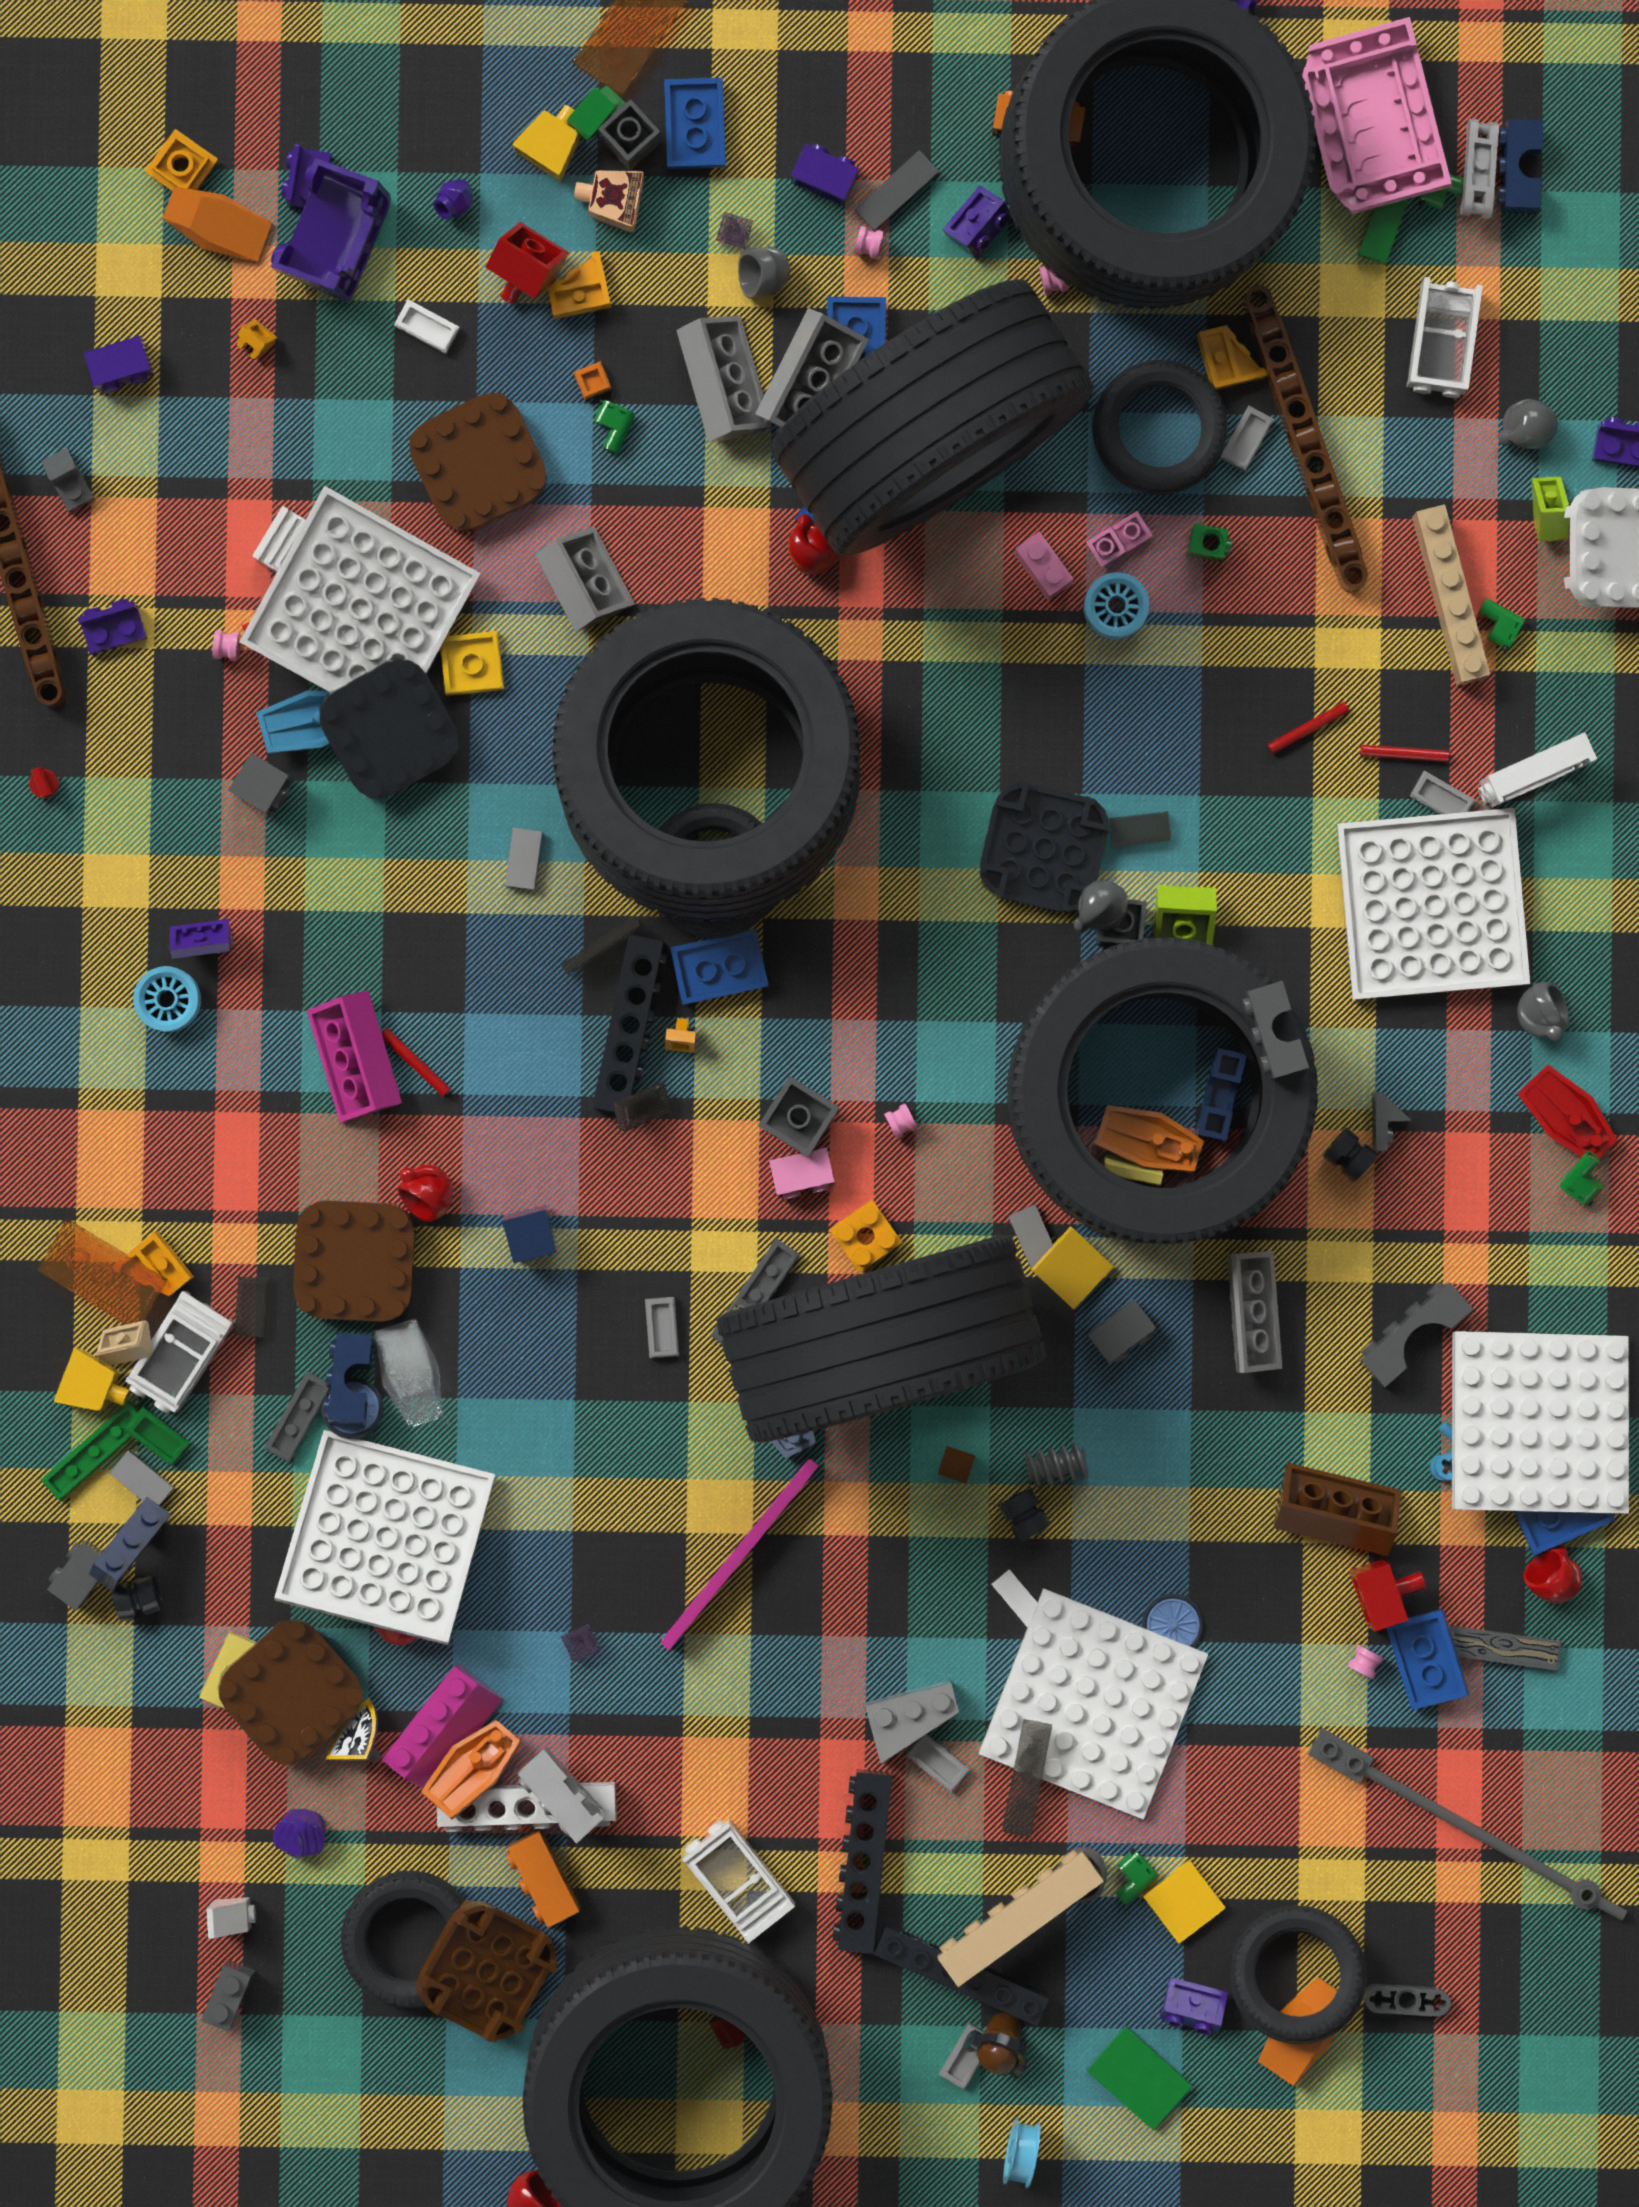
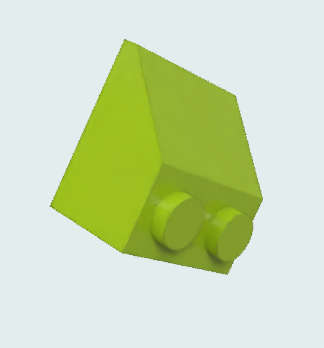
M1157 885L1153 938H1182L1212 945L1217 914L1216 888Z

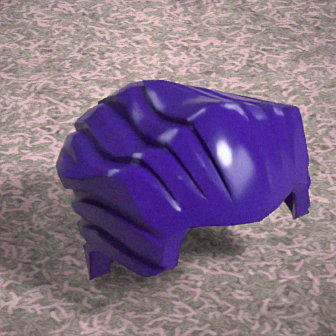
M307 1809L288 1811L274 1829L273 1840L275 1847L295 1859L319 1854L325 1844V1823L323 1818L317 1812Z

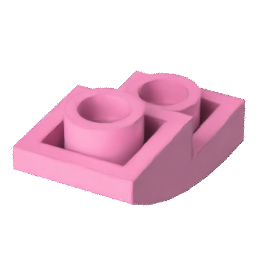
M1136 511L1086 543L1100 566L1103 567L1154 535L1139 511Z

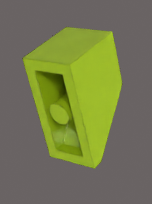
M1561 476L1532 478L1533 516L1538 541L1554 542L1557 540H1568L1570 518H1564L1569 503Z

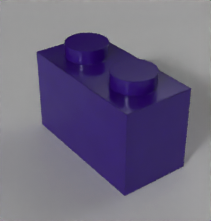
M805 144L791 174V183L844 206L859 175V168L855 166L856 163L844 156H840L839 159L831 156L826 148L818 144H813L812 147Z
M140 335L84 353L93 385L98 392L112 393L118 391L120 385L129 382L132 385L141 384L148 381V376L154 375L145 343Z

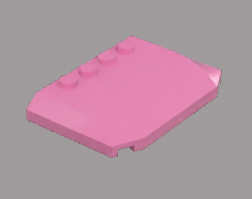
M1410 17L1309 46L1307 63L1302 77H1304L1306 82L1304 85L1305 90L1309 91L1310 102H1312L1313 106L1311 114L1315 117L1314 125L1330 191L1351 214L1452 187Z

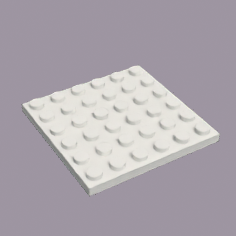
M324 486L239 642L329 692L385 663L386 660L393 658L408 659L418 664L426 673L481 573Z
M1515 808L1337 824L1352 1000L1530 984Z
M1452 1332V1510L1628 1514V1336Z
M324 1430L274 1597L275 1601L448 1645L495 1474L361 1439L342 1438L333 1432Z
M1043 1588L978 1754L1144 1820L1208 1653Z

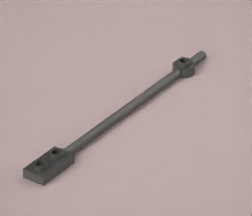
M1321 1727L1307 1752L1308 1755L1358 1783L1366 1776L1566 1889L1569 1891L1571 1901L1577 1907L1587 1910L1596 1906L1620 1921L1624 1919L1627 1910L1602 1897L1600 1888L1592 1880L1581 1878L1574 1881L1370 1766L1374 1759L1373 1756ZM1584 1890L1591 1891V1896L1587 1900L1581 1897Z

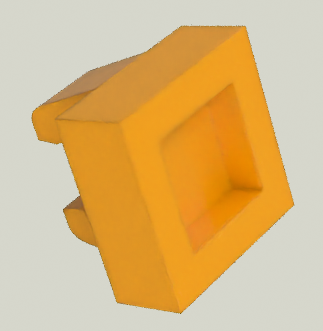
M254 319L243 325L237 333L239 336L237 346L240 349L246 347L247 344L252 346L253 352L250 357L255 359L272 347L278 337Z
M677 1018L676 1029L666 1030L665 1050L695 1052L696 1032L688 1031L689 1019Z

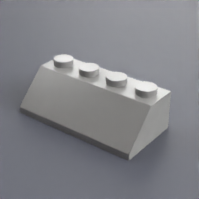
M808 308L755 414L782 427L815 394L858 362L869 339L830 317Z
M741 316L699 318L677 329L708 442L732 440L772 428L771 422L755 414L764 396Z
M1274 1251L1227 1254L1236 1372L1249 1373L1282 1369Z

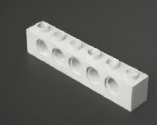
M616 1782L580 1783L606 1811L603 1820L595 1827L610 1826V1821H616L617 1818ZM521 1785L492 1786L472 1803L476 1808V1813L470 1817L460 1813L451 1820L437 1807L438 1827H445L446 1832L462 1831L463 1826H474L476 1831L492 1830V1825H504L506 1830L521 1829L522 1824H533L535 1829L551 1828V1823H558V1821L552 1814L548 1815L538 1803L540 1800L533 1792L528 1793ZM523 1800H530L535 1805V1811L529 1815L524 1814L519 1809V1803ZM493 1801L502 1802L506 1809L505 1813L499 1816L494 1815L490 1811V1803Z

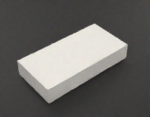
M409 299L394 324L396 328L444 354H447L460 330L459 326Z

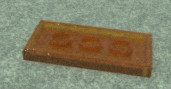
M615 0L573 60V64L603 85H607L619 96H622L688 1Z
M69 1219L64 1221L38 1269L39 1272L126 1325L146 1320L168 1280Z

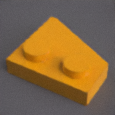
M600 251L591 254V258L579 268L577 266L567 273L565 278L557 280L548 287L554 319L611 308Z
M1227 325L1196 334L1208 379L1216 390L1262 379L1267 376L1266 370L1263 367L1260 368L1249 356L1251 353L1243 344L1236 340V336Z
M158 1231L152 1233L112 1266L114 1270L124 1272L136 1278V1281L144 1285H151L157 1291L167 1296L175 1293L194 1277Z

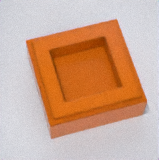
M601 361L574 372L585 401L612 390Z

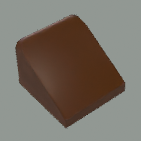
M946 1446L938 1474L966 1484L975 1455Z

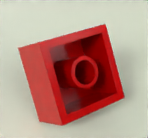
M519 222L499 238L485 268L507 281L500 297L510 304H516L522 291L536 298L556 281L570 252L522 222Z
M1382 1559L1348 1570L1367 1627L1374 1632L1408 1621L1402 1596L1426 1589V1584L1420 1571L1395 1580L1390 1564Z

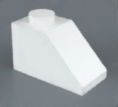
M250 1897L217 1899L206 1909L208 1939L248 1932L252 1927L251 1923L256 1922L255 1905H250Z

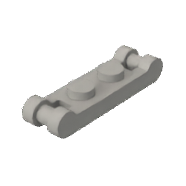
M1468 119L1460 215L1470 216L1471 214H1477L1483 219H1490L1492 216L1499 123L1489 121L1488 124L1479 123L1478 119ZM1478 135H1484L1486 139L1479 138ZM1474 196L1482 197V203L1473 202Z

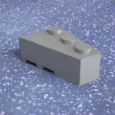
M951 1680L865 1702L880 1764L959 1713Z
M546 1746L517 1773L521 1777L518 1780L521 1786L528 1793L533 1792L540 1800L538 1803L548 1815H553L558 1821L559 1827L576 1844L603 1820L606 1811Z

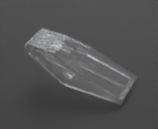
M416 1319L375 1331L383 1387L408 1426L413 1427L441 1418L440 1368Z

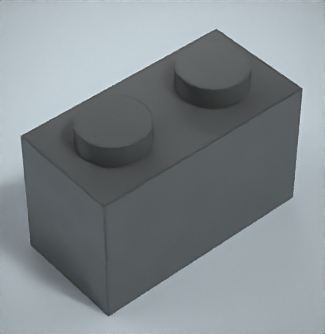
M1132 1299L1086 1335L1107 1363H1111L1114 1360L1118 1364L1130 1355L1128 1349L1134 1344L1138 1343L1139 1346H1142L1153 1338L1154 1335L1151 1332L1156 1327L1136 1300Z
M88 1540L83 1541L81 1545L76 1542L66 1555L69 1558L63 1568L58 1566L48 1580L51 1582V1585L47 1590L73 1610L80 1609L100 1583L89 1575L93 1563L103 1551Z
M227 1960L222 1967L201 2021L229 2032L237 2017L255 1970Z

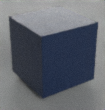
M547 1205L503 1216L502 1223L514 1264L557 1253L558 1246Z

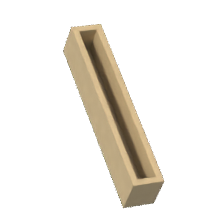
M1444 504L1417 511L1412 516L1456 686L1486 679L1490 672L1446 506Z
M1072 1850L1060 1859L1062 1862L1060 1867L1054 1871L1050 1867L1036 1877L1038 1883L1031 1888H1028L1027 1885L1022 1886L1012 1894L1014 1900L1004 1906L1002 1902L987 1912L990 1916L981 1924L978 1920L974 1921L963 1930L966 1934L958 1941L953 1937L939 1947L941 1953L938 1954L937 1958L958 1987L1104 1882V1879L1083 1850L1079 1853Z

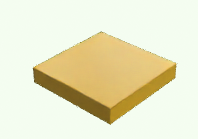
M498 631L446 636L440 647L446 696L505 690Z
M1070 1226L1031 1270L1074 1310L1114 1266Z
M1190 1860L1186 1861L1142 1895L1179 1944L1226 1908Z

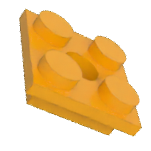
M175 129L147 167L145 173L171 191H173L174 187L198 190L219 160ZM185 158L189 161V166L185 171L178 172L174 170V162L177 159Z
M870 1200L829 1229L859 1273L902 1243L873 1200ZM864 1227L870 1228L874 1233V1240L868 1245L861 1244L857 1239L858 1231Z

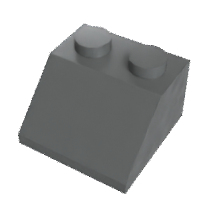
M789 1076L758 1127L806 1157H809L840 1107Z

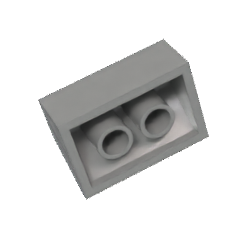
M595 527L557 538L535 554L575 632L595 626L635 605Z

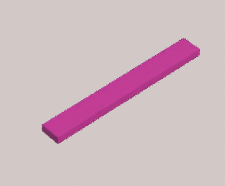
M808 1459L662 1638L661 1644L668 1650L672 1648L819 1467L818 1463L813 1459Z

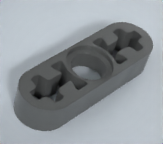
M1372 1984L1366 1988L1363 1997L1366 2006L1375 2013L1442 2016L1449 2011L1451 2006L1448 1994L1438 1987ZM1376 1991H1380L1383 1997H1391L1390 1991H1395L1393 1994L1394 2007H1390V2001L1385 2000L1380 2001L1379 2006H1375L1373 2000H1370V1996H1375ZM1404 1992H1411L1415 1996V2003L1410 2008H1403L1399 2005V1997ZM1420 1993H1424L1423 1998L1427 2000H1433L1435 1995L1439 1994L1440 1999L1444 2000V2004H1439L1438 2009H1434L1432 2004L1423 2003L1424 2009H1419L1421 2006Z

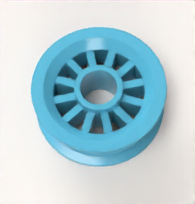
M1114 572L1101 576L1090 586L1084 599L1083 611L1086 622L1096 634L1106 639L1120 640L1132 636L1142 627L1149 612V597L1146 589L1139 580L1126 573ZM1115 585V593L1112 592L1110 586ZM1120 586L1126 588L1122 594L1119 593ZM1103 589H1105L1108 597L1101 593ZM1130 590L1134 595L1126 598V595ZM1096 597L1104 602H1095ZM1113 599L1122 601L1124 611L1113 613L1109 609V601ZM1137 600V604H1129L1130 602ZM1095 608H1104V610L1096 613ZM1128 610H1137V614L1134 615ZM1106 614L1107 617L1104 620V622H1102L1099 619V617ZM1125 616L1131 619L1132 622L1128 624ZM1110 619H1113V627L1107 625ZM1118 619H1120L1122 627H1117Z
M170 966L157 967L145 973L138 981L133 996L134 1007L139 1018L149 1027L163 1032H175L189 1026L197 1017L201 1007V992L196 981L185 971ZM167 978H172L170 986L168 987ZM161 979L163 987L161 988L156 981ZM179 980L182 984L175 989L176 984ZM152 985L156 988V993L149 990ZM186 988L188 994L180 995L179 993ZM171 991L175 997L174 1003L170 1007H163L160 1001L161 996L164 992ZM147 994L154 996V999L147 1000ZM188 999V1005L181 1003V1000ZM150 1004H156V1005H155L153 1008H151L150 1010L148 1009V1006H147V1005H150ZM179 1006L186 1008L183 1014L178 1009ZM160 1009L158 1017H154L153 1014ZM172 1011L177 1014L178 1018L173 1019ZM167 1012L168 1021H162Z
M1015 2118L1006 2150L1003 2171L1004 2184L1011 2180L1025 2183V2188H1029L1039 2150L1041 2133L1039 2122H1037L1036 2126L1021 2124L1018 2118Z

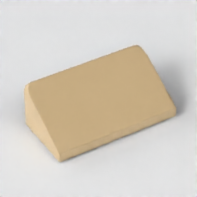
M144 1320L103 1330L96 1356L109 1365L151 1357L152 1344L149 1323Z

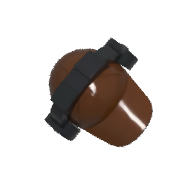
M1008 2013L995 2015L983 2034L977 2030L971 2031L963 2044V2049L968 2052H974L978 2049L977 2056L980 2064L984 2069L997 2074V2076L1010 2074L1017 2078L1024 2072L1028 2062L1027 2047L1021 2043L1022 2030L1020 2021L1017 2017Z

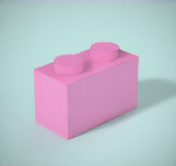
M1040 531L1015 548L1014 555L1048 601L1072 584L1073 577Z
M827 1147L813 1150L809 1157L800 1153L769 1161L777 1195L783 1194L784 1200L801 1196L800 1190L812 1188L813 1193L829 1190V1183L834 1182Z

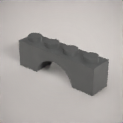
M1440 1282L1435 1284L1427 1291L1426 1294L1429 1297L1422 1304L1417 1301L1404 1312L1407 1315L1405 1319L1399 1324L1396 1321L1392 1322L1383 1330L1382 1333L1385 1336L1376 1343L1373 1340L1360 1351L1363 1356L1358 1359L1359 1362L1382 1387H1386L1407 1368L1404 1359V1346L1408 1336L1416 1328L1428 1323H1437L1452 1329L1473 1310L1450 1282H1445L1443 1285Z

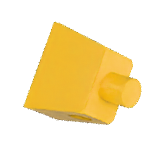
M564 105L557 117L544 110L512 144L515 153L560 182L565 175L580 140L579 133L571 128L572 126L567 122L574 109Z
M76 1348L73 1349L54 1402L96 1411H105L109 1401L124 1406L129 1398L130 1390L116 1384L120 1376V1372L87 1351Z

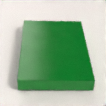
M1126 2025L1086 2069L1090 2075L1152 2130L1160 2124L1192 2087L1189 2081Z

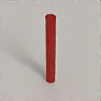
M1342 702L1267 744L1270 752L1275 754L1347 714L1350 712L1345 702Z
M1362 744L1360 746V756L1436 762H1448L1449 751Z
M388 1028L382 1032L383 1040L442 1097L450 1091L451 1088Z

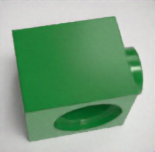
M1194 523L1191 528L1186 556L1221 563L1224 555L1229 556L1232 539L1227 538L1229 530ZM1213 537L1218 543V548L1213 551L1207 550L1203 546V539Z

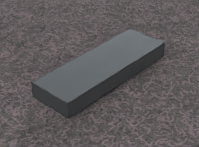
M919 150L855 208V212L875 232L939 174V170Z
M309 1371L305 1373L266 1443L265 1450L289 1463L292 1461L321 1409L324 1397L331 1389L326 1387L324 1379Z

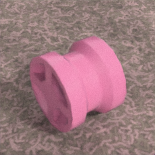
M861 226L854 255L861 256L866 254L871 259L877 260L884 231L877 230L872 232L867 227Z
M1044 266L1039 267L1045 296H1049L1053 291L1057 290L1061 292L1068 291V285L1060 278L1058 279L1054 276L1055 272L1052 269L1047 270Z
M216 630L213 638V659L220 660L222 657H226L231 661L237 662L241 644L239 642L241 639L240 632L225 634L222 630Z
M905 1103L900 1105L897 1111H889L884 1114L897 1140L902 1138L905 1132H914L918 1129Z
M1358 1645L1355 1649L1357 1653L1355 1658L1350 1660L1347 1666L1374 1679L1376 1675L1375 1668L1382 1663L1384 1658Z

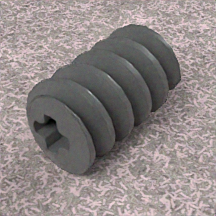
M1076 1443L1072 1444L1070 1453L1064 1445L1060 1446L1059 1455L1056 1454L1053 1447L1049 1448L1047 1457H1045L1042 1450H1037L1036 1459L1032 1457L1030 1452L1025 1453L1030 1486L1031 1481L1034 1480L1038 1488L1042 1487L1043 1478H1046L1051 1486L1054 1484L1055 1476L1059 1478L1061 1483H1065L1066 1474H1069L1073 1481H1077L1078 1472H1081L1084 1479H1088L1084 1448L1080 1451Z

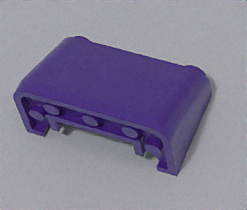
M315 158L313 164L307 168L304 176V181L307 183V188L310 191L309 197L290 243H283L280 247L274 249L271 257V267L275 271L325 294L349 302L357 289L388 213L391 196L378 180Z

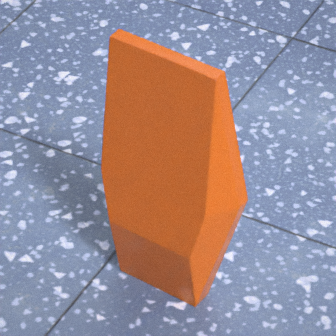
M174 187L162 218L205 251L258 262L272 225L271 221L226 195L181 187Z
M1107 1105L1094 1145L1143 1168L1194 1174L1204 1140L1163 1113Z
M495 1720L453 1745L421 1793L451 1820L454 1819L496 1784L522 1744L521 1741Z
M1317 1977L1280 2012L1297 2017L1315 2014L1324 2009L1333 2000L1338 1990L1320 1977ZM1334 2035L1309 2044L1284 2043L1268 2037L1258 2062L1294 2086L1328 2049Z

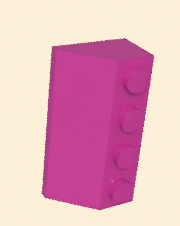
M369 991L341 996L306 1010L340 1123L402 1103Z
M456 1663L385 1754L382 1761L403 1778L424 1788L451 1747L480 1730L502 1702L503 1698L460 1664Z

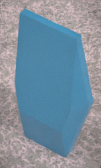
M305 691L256 712L267 754L317 749L330 744L321 730L318 720L319 708L329 691Z

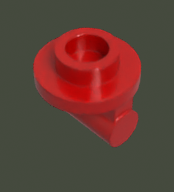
M42 767L31 770L32 775L29 780L31 792L39 798L52 797L59 788V780L56 774Z

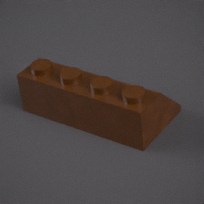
M1287 1462L1276 1504L1273 1528L1388 1556L1398 1532L1402 1490Z

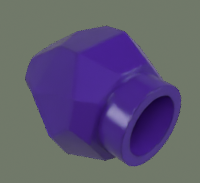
M462 179L443 183L438 191L436 200L433 202L436 213L446 220H449L451 217L458 218L466 213L473 205L471 185Z

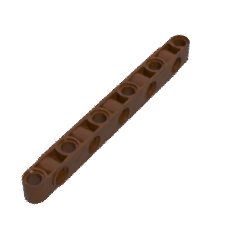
M1255 285L1249 289L1243 301L1250 332L1262 367L1266 370V379L1329 561L1334 568L1340 587L1347 592H1356L1361 589L1368 578L1361 547L1282 318L1277 311L1270 290L1265 286ZM1253 295L1263 297L1265 305L1255 307L1250 302V297ZM1272 350L1282 352L1284 361L1279 363L1272 361L1269 352ZM1291 405L1301 407L1303 416L1300 418L1292 417L1288 408ZM1310 460L1318 461L1322 465V472L1312 473L1308 469V462ZM1330 515L1337 516L1341 520V527L1337 529L1331 528L1327 524V517ZM1350 570L1356 571L1360 575V583L1351 584L1348 582L1346 572Z
M0 453V520L3 518L10 520L9 528L0 532V576L35 695L46 707L58 708L66 700L61 667ZM19 574H24L26 576L25 584L20 588H15L13 586V579ZM35 630L41 631L42 638L39 643L30 644L28 639L30 633ZM55 686L58 691L57 697L47 701L44 698L45 690Z

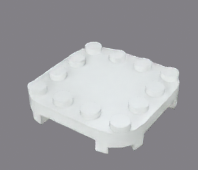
M1601 487L1580 491V494L1574 498L1571 505L1566 507L1564 518H1570V577H1564L1565 589L1569 588L1574 598L1580 602V606L1588 608H1639V489Z

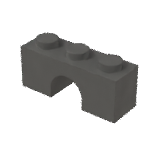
M1283 981L1245 992L1246 998L1242 999L1246 1016H1252L1255 1027L1251 1028V1033L1255 1045H1261L1264 1054L1263 1057H1260L1264 1074H1270L1271 1079L1309 1068L1301 1039L1284 1042L1276 1038L1272 1031L1274 1018L1280 1013L1291 1010Z

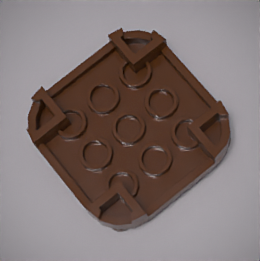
M488 393L477 396L425 421L410 436L409 450L412 461L439 517L445 525L454 530L467 533L477 531L479 527L529 503L532 505L540 499L546 487L547 473L544 462L519 410L502 393Z
M328 1199L317 1201L306 1207L298 1218L295 1238L293 1290L299 1309L310 1316L321 1319L381 1322L400 1316L411 1303L413 1295L416 1228L415 1222H413L409 1213L399 1205L389 1202L377 1203Z
M297 1619L282 1620L273 1625L274 1627L231 1665L226 1666L220 1674L218 1683L219 1699L226 1711L264 1755L282 1765L296 1763L308 1756L355 1714L363 1699L361 1685L355 1674L314 1627L307 1622Z
M466 1900L450 1917L420 1971L415 1991L422 2003L437 2016L440 2015L482 2036L487 2041L497 2043V2040L506 2039L514 2033L518 2035L525 2027L521 2022L550 1971L555 1973L558 1962L556 1961L553 1941L538 1928L490 1903Z

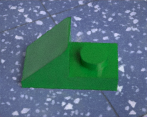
M607 85L601 90L595 87L569 116L567 122L589 141L599 133L598 128L626 103Z

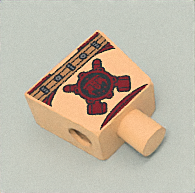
M596 171L593 185L576 183L574 200L590 202L588 212L591 218L634 233L644 184V173L641 171Z

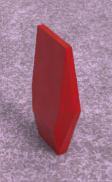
M1548 1064L1517 1093L1549 1138L1579 1157H1582L1586 1151H1590L1600 1158L1618 1141L1594 1098Z

